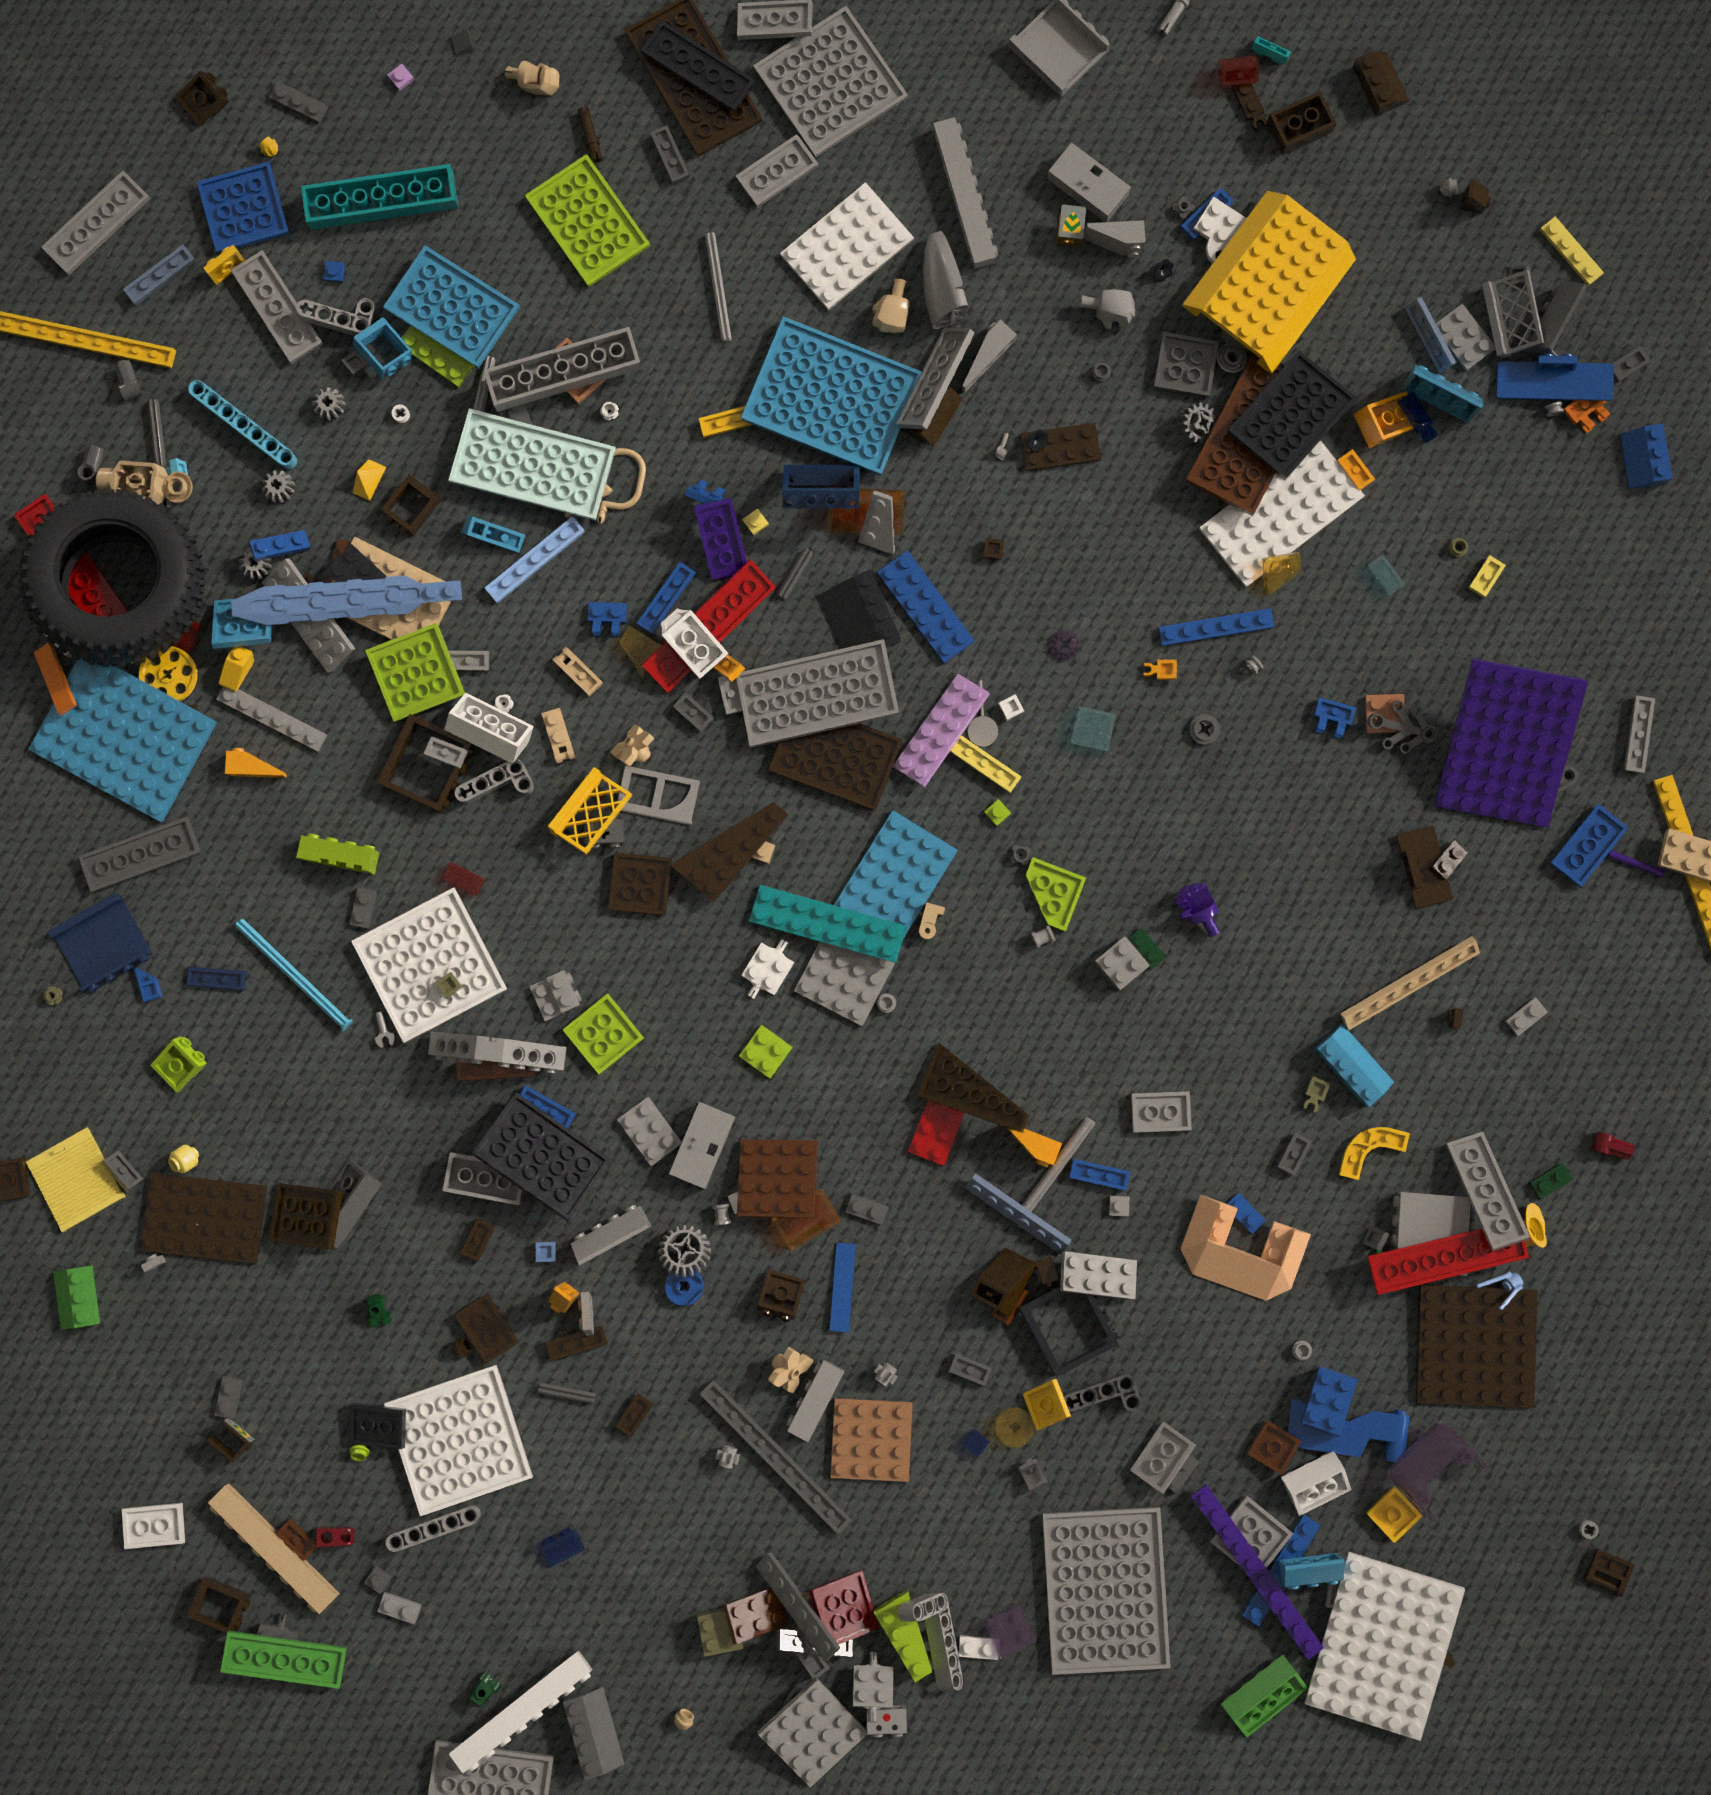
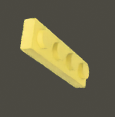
M1556 217L1540 228L1543 235L1588 286L1604 273Z
M960 736L950 751L1009 793L1012 792L1021 779L1020 775L963 736Z

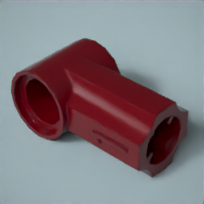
M1597 1131L1592 1150L1595 1152L1599 1151L1605 1155L1611 1154L1630 1160L1634 1152V1144L1616 1139L1613 1135Z

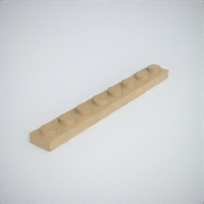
M1471 936L1342 1012L1341 1016L1344 1025L1348 1030L1354 1028L1478 955L1480 951L1477 941Z

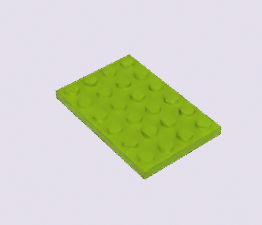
M587 154L525 195L527 201L588 287L650 247V243Z

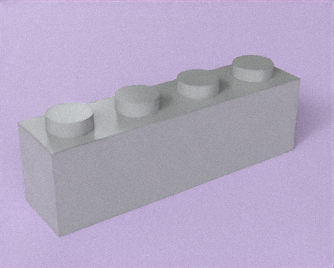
M823 1360L822 1363H817L813 1371L816 1375L813 1381L809 1379L804 1389L807 1391L805 1397L799 1398L795 1406L798 1410L795 1416L791 1414L786 1424L789 1426L788 1432L809 1442L844 1374L843 1369L826 1360Z

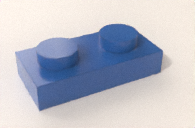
M1237 1193L1227 1203L1238 1208L1235 1218L1251 1234L1266 1221L1240 1193Z

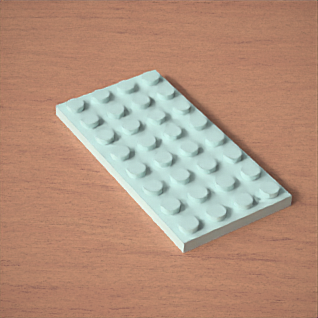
M469 408L449 482L596 521L616 448Z

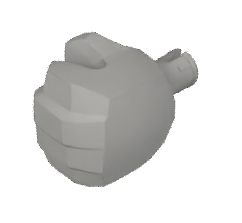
M1102 290L1098 298L1081 296L1080 308L1096 310V318L1102 321L1105 329H1111L1112 322L1114 321L1119 323L1120 328H1126L1135 317V302L1131 292Z

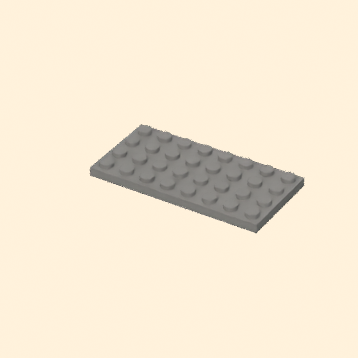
M884 639L744 671L736 678L749 746L751 748L900 714Z

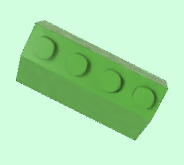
M1284 1655L1274 1659L1267 1668L1259 1671L1252 1680L1244 1683L1237 1692L1228 1696L1221 1705L1244 1735L1249 1737L1304 1693L1308 1687Z

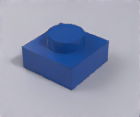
M325 261L324 281L344 283L345 263Z

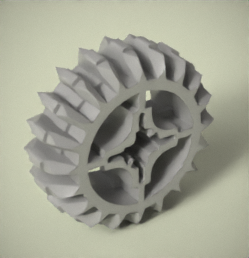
M683 1225V1230H679V1227L676 1226V1232L673 1233L672 1230H669V1237L664 1235L663 1240L665 1242L659 1243L661 1247L658 1250V1254L661 1255L659 1260L664 1262L662 1266L663 1268H668V1273L671 1274L675 1270L676 1277L682 1273L683 1278H686V1273L690 1272V1276L693 1277V1271L696 1270L700 1273L701 1269L699 1266L705 1268L706 1263L704 1261L710 1260V1257L707 1255L711 1253V1249L707 1248L710 1246V1242L705 1241L707 1237L705 1234L701 1235L700 1229L694 1232L693 1226L689 1230H687L686 1225ZM679 1239H684L681 1243H674ZM691 1240L698 1243L700 1252L691 1247ZM687 1247L688 1252L685 1251V1253L682 1255L681 1251H684ZM669 1251H672L673 1254L678 1255L677 1263L671 1260V1258L669 1257ZM687 1260H694L692 1263L685 1264Z

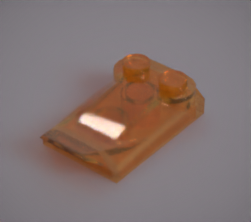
M820 1188L816 1191L815 1219L772 1218L768 1229L779 1248L792 1251L840 1223L841 1219L827 1194Z

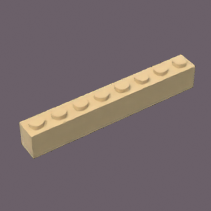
M230 1484L225 1485L208 1502L211 1506V1511L217 1516L220 1515L225 1520V1525L230 1529H234L238 1533L239 1539L252 1547L255 1555L264 1558L267 1561V1567L272 1571L276 1570L281 1575V1581L286 1585L290 1584L294 1588L295 1595L300 1599L304 1598L308 1602V1607L314 1613L318 1612L320 1614L340 1594L306 1560L303 1561L276 1534L277 1531Z

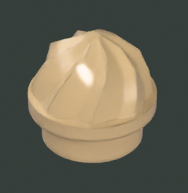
M681 1709L680 1712L675 1714L674 1723L676 1727L680 1730H687L693 1725L694 1715L687 1709Z

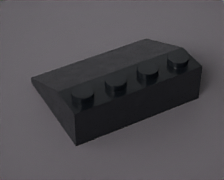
M871 569L857 574L818 595L841 649L883 639L886 648L900 643L901 637Z

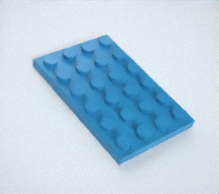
M425 245L383 308L479 369L519 310L520 305Z
M892 811L834 906L906 925V935L958 850L897 812Z

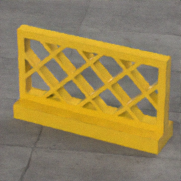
M594 767L548 825L550 833L556 837L559 836L587 855L632 797V793L601 774L600 770ZM602 781L609 785V790L598 792V786ZM621 792L625 795L622 801H613L614 793ZM610 794L611 803L600 804L599 796ZM597 796L598 805L587 807L586 801L588 798ZM612 807V814L602 817L601 808ZM599 809L600 817L589 819L588 811ZM585 811L586 820L575 822V815L578 812ZM601 821V828L598 831L591 832L590 823ZM587 824L588 832L577 834L576 826ZM574 826L575 835L566 836L562 833L566 827ZM589 836L590 842L584 848L579 844L578 838Z

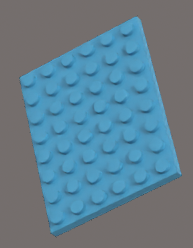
M783 316L743 411L741 420L881 476L900 431V427L896 423L922 372Z
M80 658L79 661H76L67 678L77 706L62 716L58 714L53 703L29 750L154 819L163 822L214 730L217 721L118 667H113L110 664L109 668L103 667V665H97L96 662L94 665H90L83 658Z

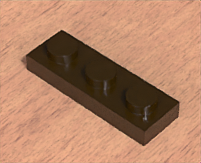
M603 1325L594 1327V1335L586 1336L583 1331L546 1341L551 1361L608 1344Z

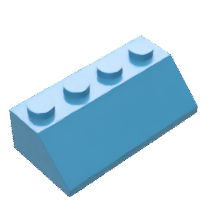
M1343 1024L1314 1048L1316 1053L1364 1107H1370L1394 1083Z

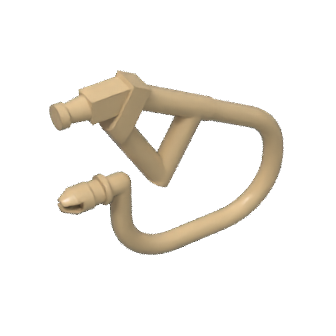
M616 448L614 456L627 455L634 458L638 463L639 475L635 494L625 503L601 501L596 518L597 523H599V519H601L600 524L604 522L605 513L607 512L606 508L616 510L628 509L635 505L641 497L646 466L642 457L633 450ZM607 484L602 497L610 495L613 491ZM565 513L564 517L571 518L572 514Z

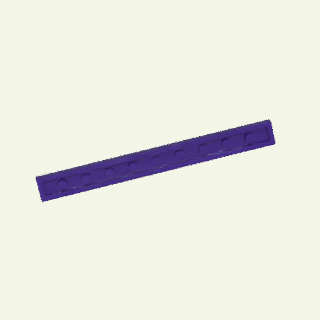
M1205 1484L1190 1495L1305 1657L1309 1660L1324 1649L1210 1488Z

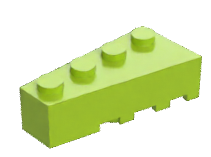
M308 833L307 836L301 835L296 858L375 875L380 852L376 851L373 846H357V843L350 841L341 843L338 842V839L326 837V840L319 839V835Z
M908 1589L875 1608L874 1614L913 1680L917 1682L930 1674L932 1668L918 1622H902L898 1617L899 1606L911 1600Z

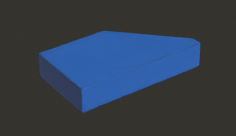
M137 967L134 968L142 1001L145 1003L162 998L158 979Z

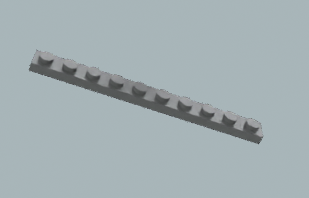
M715 1380L700 1393L837 1534L852 1521L830 1496Z

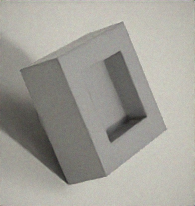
M1110 1196L1109 1215L1129 1216L1130 1197Z
M154 1254L146 1258V1263L142 1264L141 1267L144 1272H148L166 1263L163 1255L157 1256Z

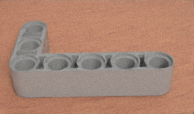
M929 1593L901 1604L898 1608L900 1621L916 1622L925 1619L935 1678L939 1690H960L963 1685V1678L947 1596L944 1593Z

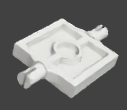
M781 939L776 949L770 948L761 942L741 975L753 985L747 994L748 996L752 995V998L755 999L760 989L775 995L794 964L793 961L786 958L782 953L788 944L786 941L784 942Z

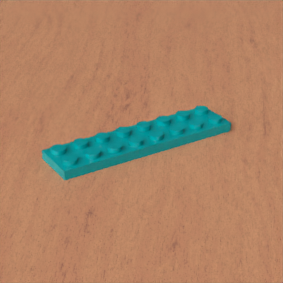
M763 885L759 886L749 919L751 923L892 963L897 962L907 929L906 925Z

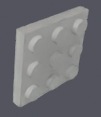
M1247 1495L1230 1515L1232 1521L1266 1568L1293 1535L1290 1530ZM1216 1532L1210 1542L1239 1565Z

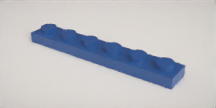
M1270 608L1161 626L1158 630L1161 646L1270 629L1274 628V622Z
M1304 1514L1293 1529V1535L1283 1546L1268 1570L1281 1589L1284 1586L1281 1583L1279 1560L1302 1557L1321 1526ZM1256 1590L1241 1615L1257 1626H1260L1270 1610V1606L1260 1592Z

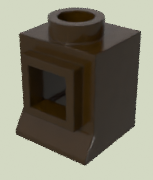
M1052 1257L1034 1261L1037 1263V1268L1034 1270L1038 1282H1041L1044 1288L1055 1285V1281L1059 1280Z

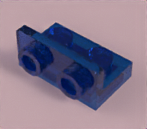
M568 1527L559 1532L560 1536L554 1539L550 1536L541 1541L542 1545L538 1549L540 1552L542 1551L550 1568L586 1550L576 1528L571 1530Z

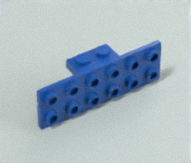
M1550 353L1539 356L1537 362L1500 361L1497 365V399L1612 401L1614 364L1578 363V356H1573L1572 354L1553 356Z

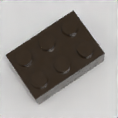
M1321 91L1270 113L1267 119V125L1282 155L1332 133L1337 124Z

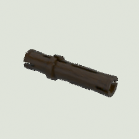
M584 106L585 111L583 107L577 111L586 139V148L589 149L591 161L593 164H596V159L598 163L603 161L599 148L600 141L596 137L589 107Z

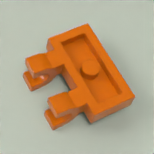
M1575 400L1564 408V413L1574 425L1580 423L1586 434L1595 426V423L1589 419L1588 415L1595 412L1596 417L1601 423L1610 415L1609 411L1603 407L1606 401Z

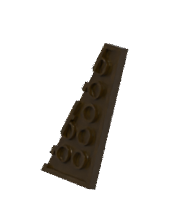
M938 1042L917 1096L1023 1134L1030 1115Z

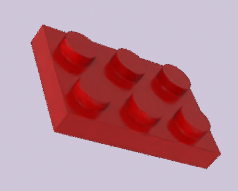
M927 1101L908 1152L944 1166L964 1113Z

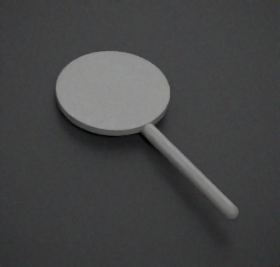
M979 680V687L982 688V681ZM983 705L980 708V717L973 719L968 726L969 739L975 745L982 747L991 745L998 736L997 724L991 718L984 716Z

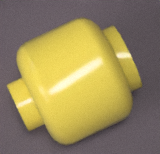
M182 1145L170 1153L168 1163L174 1172L183 1174L197 1166L199 1153L194 1147Z

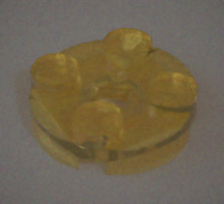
M1010 1407L1003 1410L997 1417L995 1431L1000 1441L1006 1446L1021 1447L1032 1438L1034 1422L1029 1413L1022 1408ZM1013 1422H1017V1425L1020 1426L1016 1433H1013L1012 1429L1009 1428V1425H1012Z

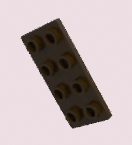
M1434 826L1397 834L1396 837L1415 908L1452 900L1453 896L1448 878L1442 881L1429 868L1441 854Z

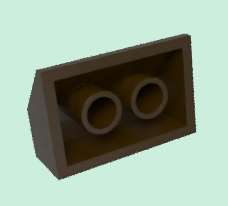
M1372 51L1356 58L1353 70L1375 116L1410 102L1387 52Z
M948 386L927 429L900 428V430L923 444L934 446L963 398Z

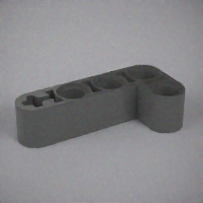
M1125 1373L1063 1394L1064 1400L1067 1402L1068 1397L1072 1400L1077 1399L1076 1394L1079 1393V1399L1082 1403L1079 1404L1077 1400L1072 1402L1071 1407L1067 1405L1069 1412L1120 1396L1122 1405L1128 1411H1136L1141 1406L1135 1382L1131 1376ZM1123 1378L1130 1380L1127 1388H1121L1120 1381ZM1109 1384L1111 1392L1105 1395L1101 1389L1103 1385ZM1086 1391H1092L1093 1398L1089 1401L1083 1399V1394ZM1129 1397L1136 1398V1404L1133 1407H1129L1126 1404Z

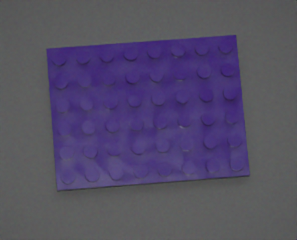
M1472 658L1434 805L1548 827L1588 680Z

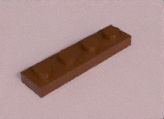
M482 1060V1064L456 1062L457 1081L535 1077V1071L528 1070L529 1066H525V1069L513 1068V1064H510L509 1067L497 1066L498 1062Z

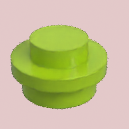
M356 1444L350 1448L349 1453L353 1460L364 1461L369 1455V1449L365 1445Z

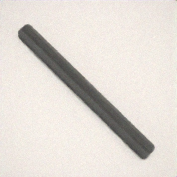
M157 399L148 400L154 461L155 464L166 468L159 401ZM165 498L162 504L167 509H170L171 501Z

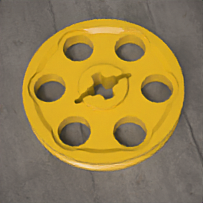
M170 646L171 648L166 653L158 652L161 662L157 666H153L151 661L145 658V662H142L139 668V679L145 682V677L148 674H153L155 677L154 682L149 685L158 690L166 688L169 696L181 701L188 697L195 688L198 672L196 664L189 654L177 647ZM173 652L179 653V659L176 662L170 661V655ZM185 666L192 668V672L188 676H184L182 673V669ZM165 671H172L171 679H164V677L166 676V674L164 673ZM179 684H184L186 687L185 692L182 694L176 692V687Z

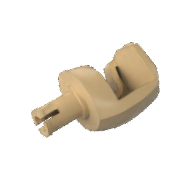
M522 61L518 68L508 66L505 71L511 72H505L507 79H516L519 87L531 94L549 96L553 95L559 87V72L545 64L540 63L538 66H535L528 61Z
M894 279L892 295L882 296L873 306L875 316L872 325L878 328V331L892 334L904 332L910 307V301L903 298L905 280Z

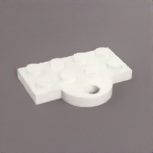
M1215 197L1212 198L1193 228L1195 232H1199L1201 236L1208 240L1206 255L1212 264L1216 260V253L1223 251L1246 220V217Z

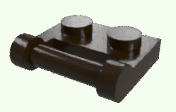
M1596 1548L1583 1581L1587 1583L1592 1582L1621 1597L1635 1565ZM1596 1570L1619 1579V1583L1616 1585L1595 1576Z

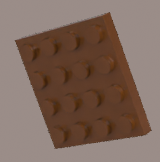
M741 1139L737 1217L815 1219L818 1141Z

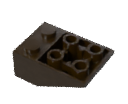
M1005 1248L979 1276L970 1296L1011 1316L1037 1263Z

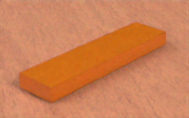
M47 643L35 651L34 654L58 714L63 716L77 706L53 644Z

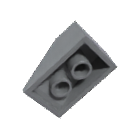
M1144 220L1087 223L1084 240L1122 256L1136 258L1142 255L1145 245Z

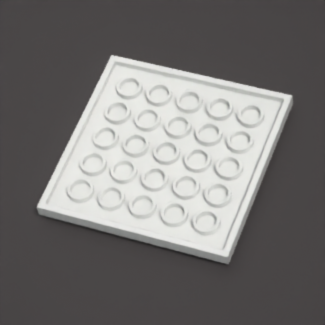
M455 888L351 941L403 1043L409 1042L508 990ZM449 972H452L463 988L446 999L435 983Z
M497 1365L384 1403L387 1407L406 1409L405 1448L399 1449L420 1516L533 1477Z

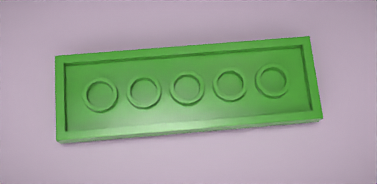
M228 1631L220 1672L340 1689L347 1647Z

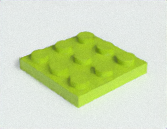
M608 993L563 1029L599 1075L644 1039Z

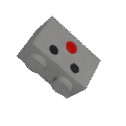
M893 1705L892 1709L882 1708L876 1710L877 1722L873 1723V1715L872 1722H868L869 1710H867V1735L871 1734L872 1737H882L883 1734H891L893 1737L903 1736V1733H907L906 1705Z

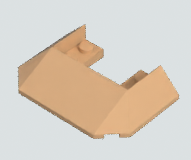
M1200 1195L1181 1246V1251L1192 1274L1265 1301L1290 1290L1311 1234L1273 1221L1261 1257L1225 1245L1238 1208Z

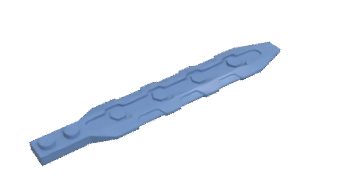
M405 575L374 580L353 579L347 580V582L336 583L316 582L298 586H265L231 601L232 616L265 625L288 624L293 621L305 620L326 621L330 618L343 617L363 618L368 615L381 614L401 615L411 613L424 603L462 600V589L460 580L420 583Z

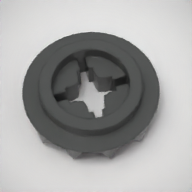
M1202 714L1192 720L1189 732L1191 738L1198 744L1207 745L1213 743L1218 738L1220 725L1213 716ZM1201 725L1204 727L1211 725L1208 729V735L1205 733L1198 734L1202 729Z

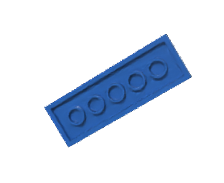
M908 550L877 572L878 576L944 664L975 642Z

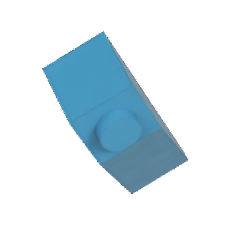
M470 515L466 516L461 532L516 552H520L525 534Z

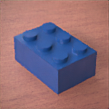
M1320 1366L1315 1376L1301 1425L1339 1438L1358 1379Z

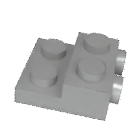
M563 970L530 986L545 1022L581 1006L579 1001H582L578 990L574 991L571 985L574 983L570 972L566 974V971Z

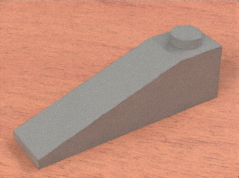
M1001 319L997 324L995 322L992 323L987 329L988 333L962 386L964 393L1016 340L1017 334Z

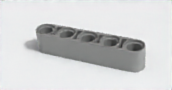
M468 1505L398 1530L388 1536L386 1547L392 1552H397L473 1525L480 1518V1510L475 1505ZM472 1510L475 1513V1519H468L466 1511ZM448 1517L456 1519V1526L448 1524ZM429 1524H436L438 1532L432 1533L429 1530ZM411 1530H416L419 1533V1539L415 1540L411 1537ZM392 1537L400 1539V1546L393 1545Z

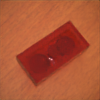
M450 862L442 877L443 880L476 897L485 882L484 878L453 862Z

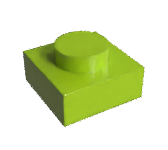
M999 799L984 811L996 826L1011 814Z

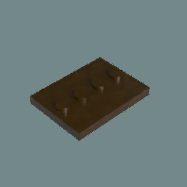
M278 1183L268 1241L334 1250L343 1191Z

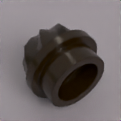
M466 1338L456 1339L452 1344V1354L455 1357H466L471 1352L469 1341Z

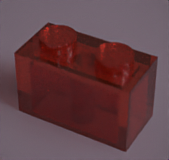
M1255 56L1218 59V79L1221 85L1228 86L1259 82V62Z

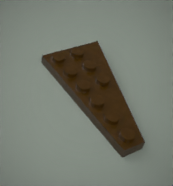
M773 802L670 864V866L715 902L786 819L788 813Z

